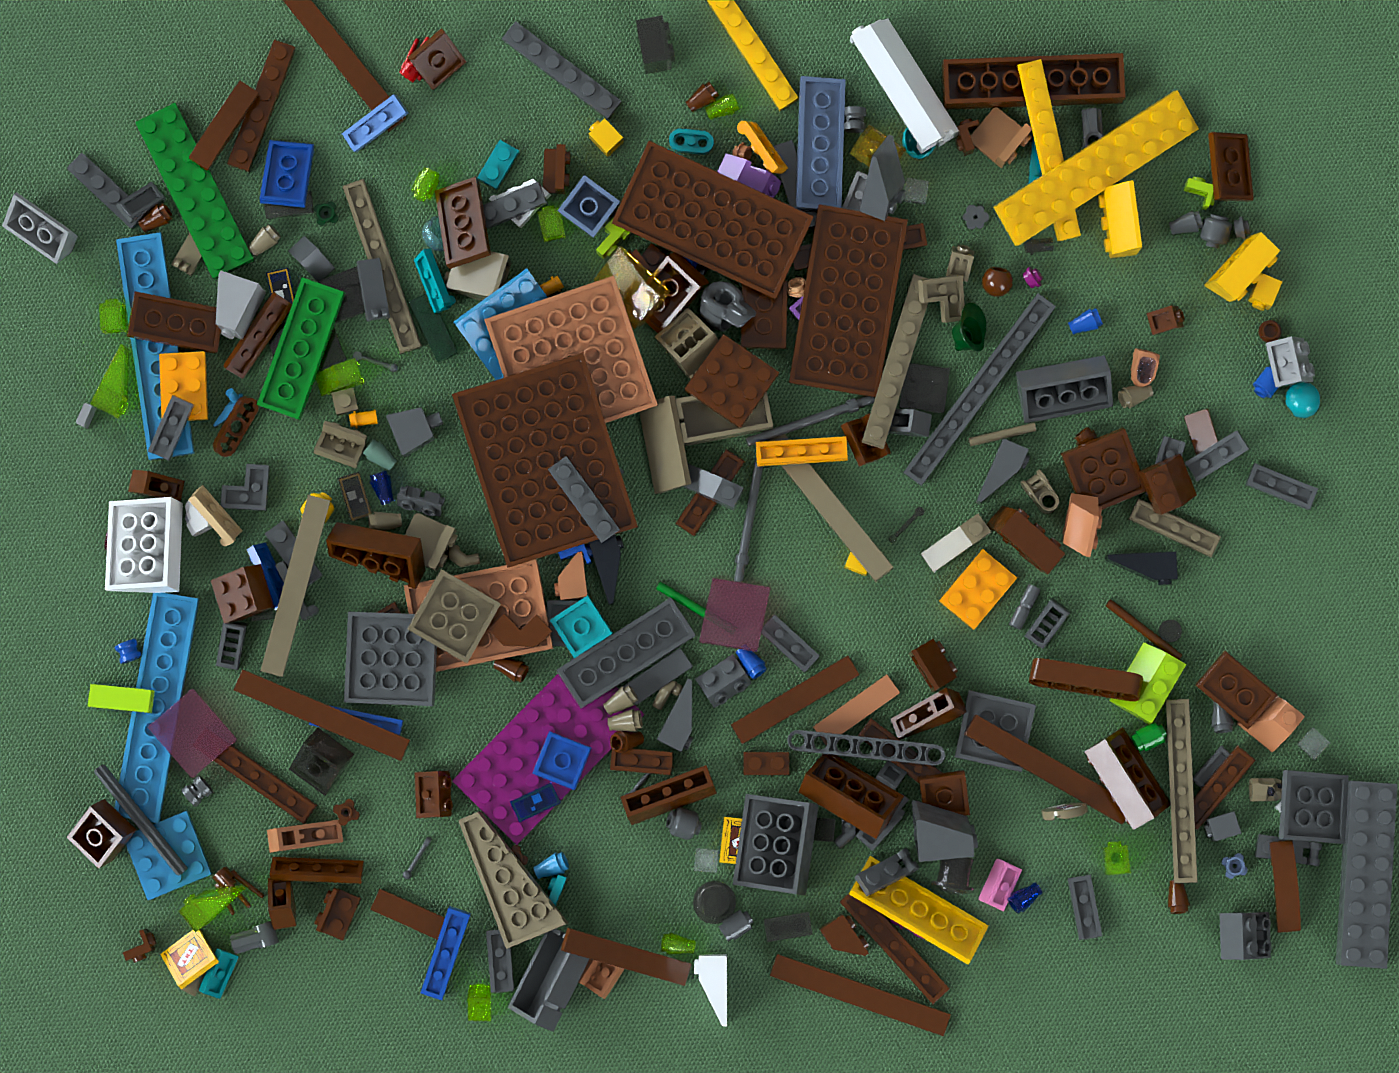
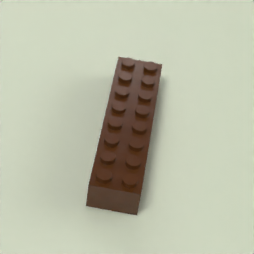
M1123 53L943 59V106L946 110L1027 107L1017 65L1039 59L1042 61L1052 106L1123 103L1125 99Z

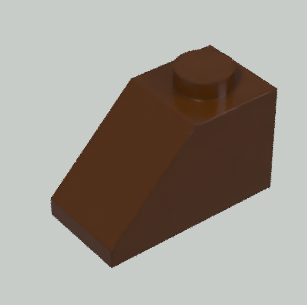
M133 470L128 492L152 498L172 497L181 501L185 481L150 471Z
M268 878V912L274 930L296 926V906L292 881L270 880Z

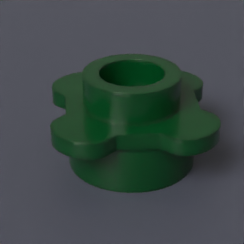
M334 202L317 204L314 207L318 217L316 220L318 225L324 226L325 223H336L339 218L335 213L336 205Z

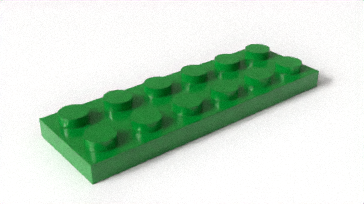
M303 277L301 278L257 405L301 420L345 292Z

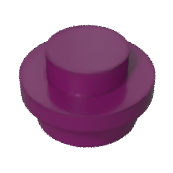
M1026 268L1023 277L1031 288L1040 287L1043 278L1038 269Z

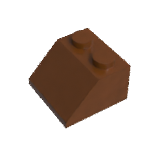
M1180 453L1138 471L1154 512L1162 515L1179 508L1197 496Z
M934 639L909 653L932 692L957 678L955 673L958 672L954 663L951 660L947 661L943 654L946 651L941 642H935Z

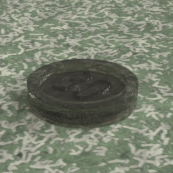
M1166 620L1161 623L1158 632L1164 641L1175 642L1180 638L1182 629L1177 621Z

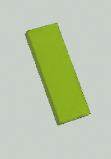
M90 684L87 707L152 713L155 691Z

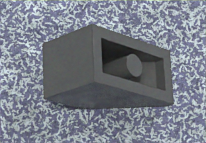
M896 409L888 433L912 437H929L932 415L915 409Z

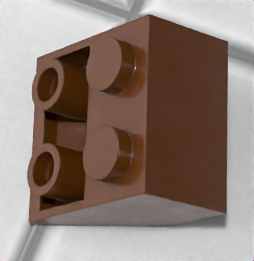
M841 913L819 928L833 950L863 956L869 954L866 950L870 947L862 935H856L853 929L857 926L849 915L844 917Z

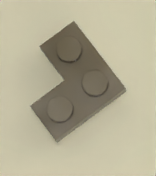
M963 275L918 280L920 303L940 301L941 322L960 321L962 310L965 306Z

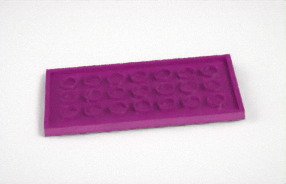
M557 674L452 782L518 845L556 805L520 821L512 802L550 784L559 802L572 790L532 774L549 731L592 748L579 779L580 782L612 749L610 737L616 731L609 730L608 717L631 709L635 711L639 709L636 706H632L609 715L603 704L619 690L617 687L580 709ZM551 787L541 790L548 799V806L557 802ZM524 799L514 803L521 819L531 815L524 807Z

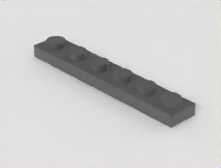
M516 21L503 36L502 41L607 120L610 119L621 105L622 101Z

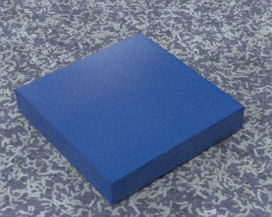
M549 731L532 774L575 790L592 748Z

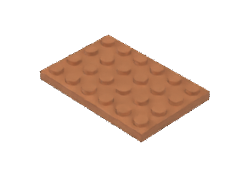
M537 559L507 568V565L454 575L457 579L501 603L468 663L437 647L436 672L554 649L551 634L537 647L503 646L488 630L504 614L520 630L536 615L550 627ZM435 579L419 582L416 589L404 585L409 614H416Z

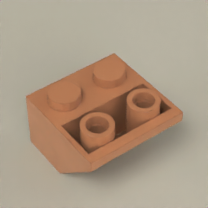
M1071 493L1064 524L1063 543L1086 557L1091 556L1092 549L1096 550L1098 543L1097 529H1101L1102 506H1098V497Z

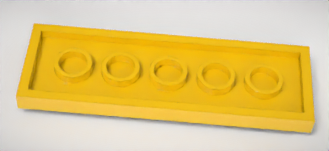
M870 856L861 872L880 863V861ZM907 877L869 896L865 895L858 882L855 881L849 892V895L966 964L971 962L989 925Z

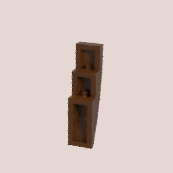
M239 81L200 138L189 159L208 171L233 137L234 131L246 116V112L258 97L259 92Z

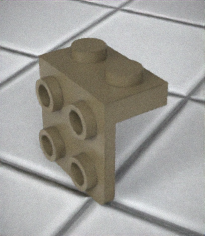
M416 513L413 516L405 533L407 536L421 538L425 566L437 572L439 568L444 567L448 559L446 553L449 547L452 548L458 537L455 528L441 524L420 513Z

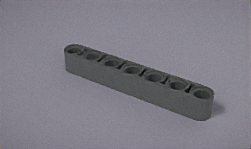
M795 730L787 738L789 748L800 752L931 766L942 763L945 758L943 748L935 744ZM799 734L803 736L804 744L801 747L792 745L791 738L793 735ZM820 736L824 737L827 741L826 747L821 750L814 746L815 738ZM845 739L849 742V749L846 752L838 750V740ZM867 741L872 745L870 754H863L860 751L859 746L862 742ZM885 744H891L895 748L893 756L887 757L883 754L882 748ZM913 746L916 748L918 754L915 759L906 757L905 750L907 747ZM930 749H937L939 751L940 759L933 762L928 758Z

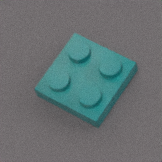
M589 595L550 620L574 658L613 634Z

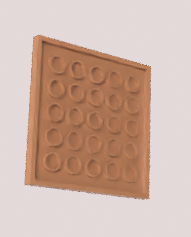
M614 276L484 319L504 377L583 353L605 423L658 405Z

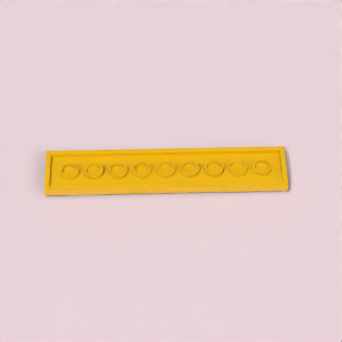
M1178 90L1173 91L993 208L1014 245L1019 246L1104 191L1106 187L1112 186L1199 128Z

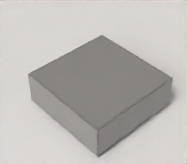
M87 403L83 404L76 424L88 429L97 408Z

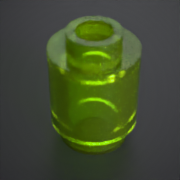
M426 167L419 171L410 190L414 193L412 197L421 202L431 200L440 182L438 180L440 174Z

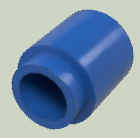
M1271 365L1266 367L1253 383L1254 392L1261 398H1271L1279 388L1275 387Z

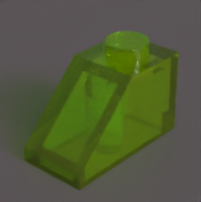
M355 358L332 365L316 375V381L322 397L333 392L364 384L359 363Z

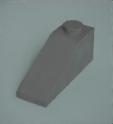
M1003 439L975 503L980 505L1018 473L1021 467L1025 469L1030 456L1026 455L1029 449Z
M688 464L691 485L684 486V488L734 511L744 491L743 487Z
M687 679L657 738L658 741L679 752H682L683 748L688 750L693 741V737L690 736L692 733V680Z

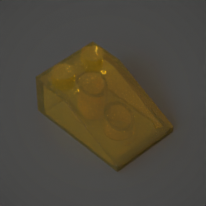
M622 246L617 249L593 279L596 282L611 276L615 277L633 329L644 325L670 293L660 281Z

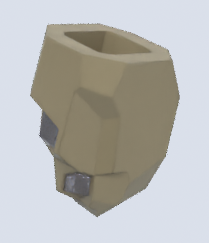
M1276 778L1249 779L1250 801H1277L1281 799L1282 780Z

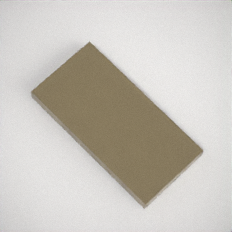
M675 396L656 400L657 406L639 412L655 494L691 485Z

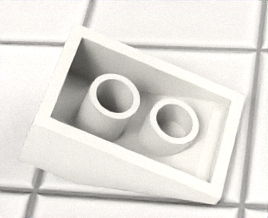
M699 954V959L694 960V974H699V981L721 1025L727 1026V954Z

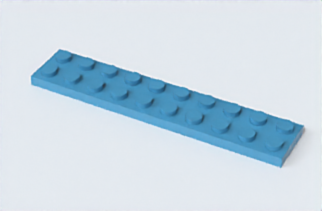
M161 232L116 239L128 324L135 291L171 298ZM131 338L148 460L163 459V457L148 452L162 420L159 354L180 353L179 347ZM187 421L172 457L195 453L190 421Z
M153 593L136 685L137 689L155 691L152 713L134 711L131 713L119 780L122 787L150 822L159 823L161 818L199 604L198 598L168 593ZM116 800L115 809L124 818L131 819Z

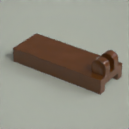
M630 749L625 753H618L612 750L610 770L672 775L674 752Z

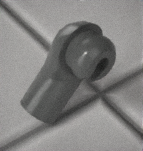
M843 819L841 820L842 834L833 840L839 849H842L856 835V827Z

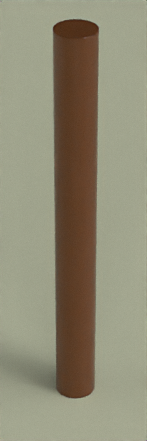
M1110 599L1105 606L1161 650L1178 660L1182 657L1183 654Z

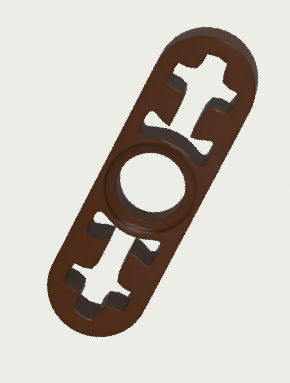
M243 396L237 400L213 442V449L217 454L229 457L235 452L258 412L259 406L255 399ZM244 403L249 404L251 407L249 411L243 407ZM237 414H241L242 416L246 417V419L244 420L243 418L238 417ZM239 420L241 428L238 432L233 433L230 428L231 424ZM226 433H228L229 435H231V436H233V437H235V438H234V439H231V438H229V437H227V436H225V435H226ZM222 442L229 446L227 450L220 446Z

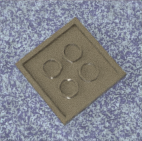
M440 570L407 630L459 660L468 663L501 603L444 570Z

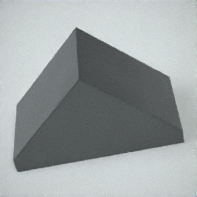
M305 236L288 250L318 283L323 281L335 269L319 249Z

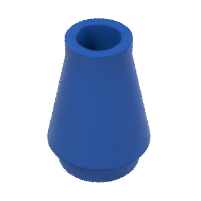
M1096 308L1093 310L1088 309L1074 320L1068 322L1073 335L1099 329V326L1103 325Z
M747 645L742 646L736 651L747 676L756 679L767 670L765 662L751 651Z

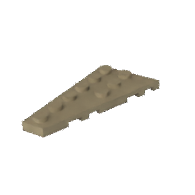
M476 812L458 820L506 949L569 924L482 812Z

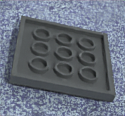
M348 612L345 703L434 706L437 646L407 630L415 614Z

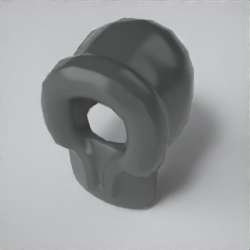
M713 282L703 290L699 312L703 321L711 328L724 332L732 325L742 327L748 320L756 316V311L744 301L741 291L729 282Z

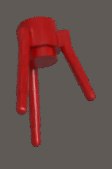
M426 37L422 44L425 43L429 39V37ZM418 38L415 39L407 57L416 50L419 43ZM406 57L399 73L412 83L415 79L421 81V75Z

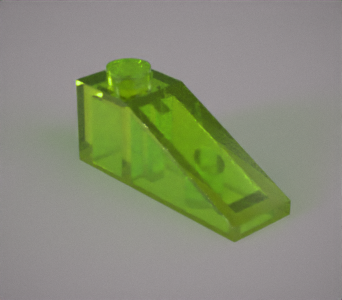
M120 344L90 402V405L117 419L120 415H124L128 408V403L126 402L128 400L129 349L126 346Z
M240 885L205 890L197 896L193 893L183 901L185 905L178 912L191 928L197 932L209 924L246 888Z

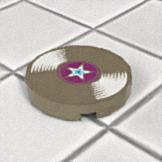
M1079 802L1042 809L1041 812L1044 820L1052 821L1055 819L1054 816L1060 819L1082 816L1088 812L1087 803Z

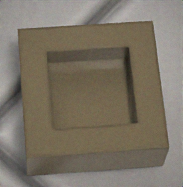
M354 388L331 393L337 416L359 411Z

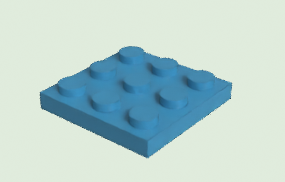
M188 811L153 824L187 866V870L182 875L178 876L175 874L141 830L136 831L126 843L147 900L154 899L213 874Z

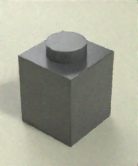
M1234 811L1208 818L1205 821L1206 825H1203L1206 837L1211 838V841H1218L1241 834Z

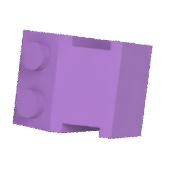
M725 154L717 172L773 198L775 197L782 181L767 170L751 166L752 162L746 159Z

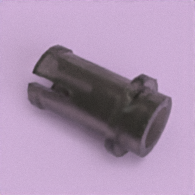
M1031 237L1024 242L1025 253L1033 255L1036 252H1053L1054 246H1044V244L1053 243L1052 237L1032 239Z

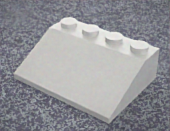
M172 497L109 502L106 591L179 592L183 503Z

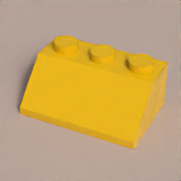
M1131 180L1106 187L1101 192V195H1098L1099 208H1103L1104 217H1101L1102 230H1106L1107 239H1104L1105 252H1109L1110 258L1137 255L1142 248L1134 181Z
M1262 232L1250 235L1204 285L1229 302L1236 299L1239 301L1247 294L1246 288L1251 283L1255 284L1263 276L1261 273L1266 266L1270 268L1277 261L1276 255L1280 250Z

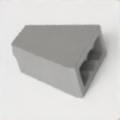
M220 271L218 276L216 325L221 329L222 335L230 339L236 337L243 340L266 294L259 283Z

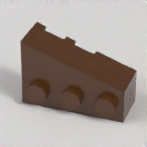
M1002 505L986 524L988 528L1002 536V540L1006 544L1012 545L1019 552L1018 554L1040 572L1049 574L1065 555L1060 549L1062 545L1051 537L1049 539L1044 535L1046 531L1037 523L1033 525L1028 520L1030 516L1020 508L1015 510Z

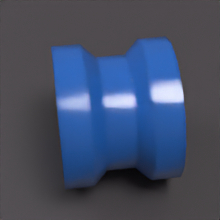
M136 639L128 640L115 646L116 652L120 654L119 661L121 664L142 657L141 652L137 650Z

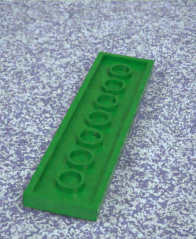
M176 103L136 121L135 123L213 280L218 279L220 271L230 273L254 261L210 171L205 170L189 159L197 144Z

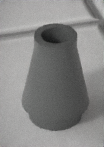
M1190 211L1169 222L1172 235L1199 232V229L1203 227L1199 211Z
M1213 701L1211 727L1214 728V733L1233 731L1232 726L1234 722L1232 716Z

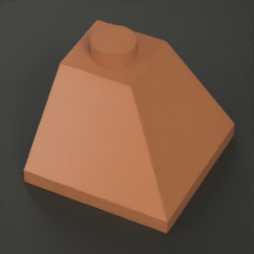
M1277 696L1248 730L1239 722L1236 724L1273 753L1291 735L1305 716L1287 701Z

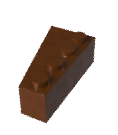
M336 522L326 539L329 557L355 567L360 564L368 572L374 574L381 572L389 575V579L397 583L399 580L409 583L408 587L413 589L417 588L426 571L421 538Z

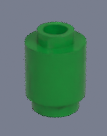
M1153 722L1135 731L1131 739L1138 752L1143 750L1146 752L1164 743V737L1167 735L1161 724L1157 725Z

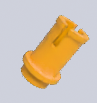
M551 276L549 281L540 285L547 297L557 291L560 293V289L564 288L558 276Z
M376 410L359 413L353 411V413L349 414L350 426L358 429V426L378 424Z

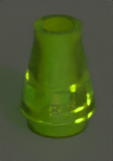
M732 93L730 95L725 94L711 105L705 107V110L711 120L736 114L735 112L740 110Z
M669 932V934L664 933L661 942V952H666V955L694 954L696 941Z

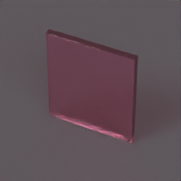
M713 578L699 642L757 652L770 587Z
M193 688L147 727L191 778L196 777L200 771L237 740Z

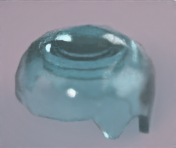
M434 216L423 225L422 238L429 248L442 252L444 249L439 217Z

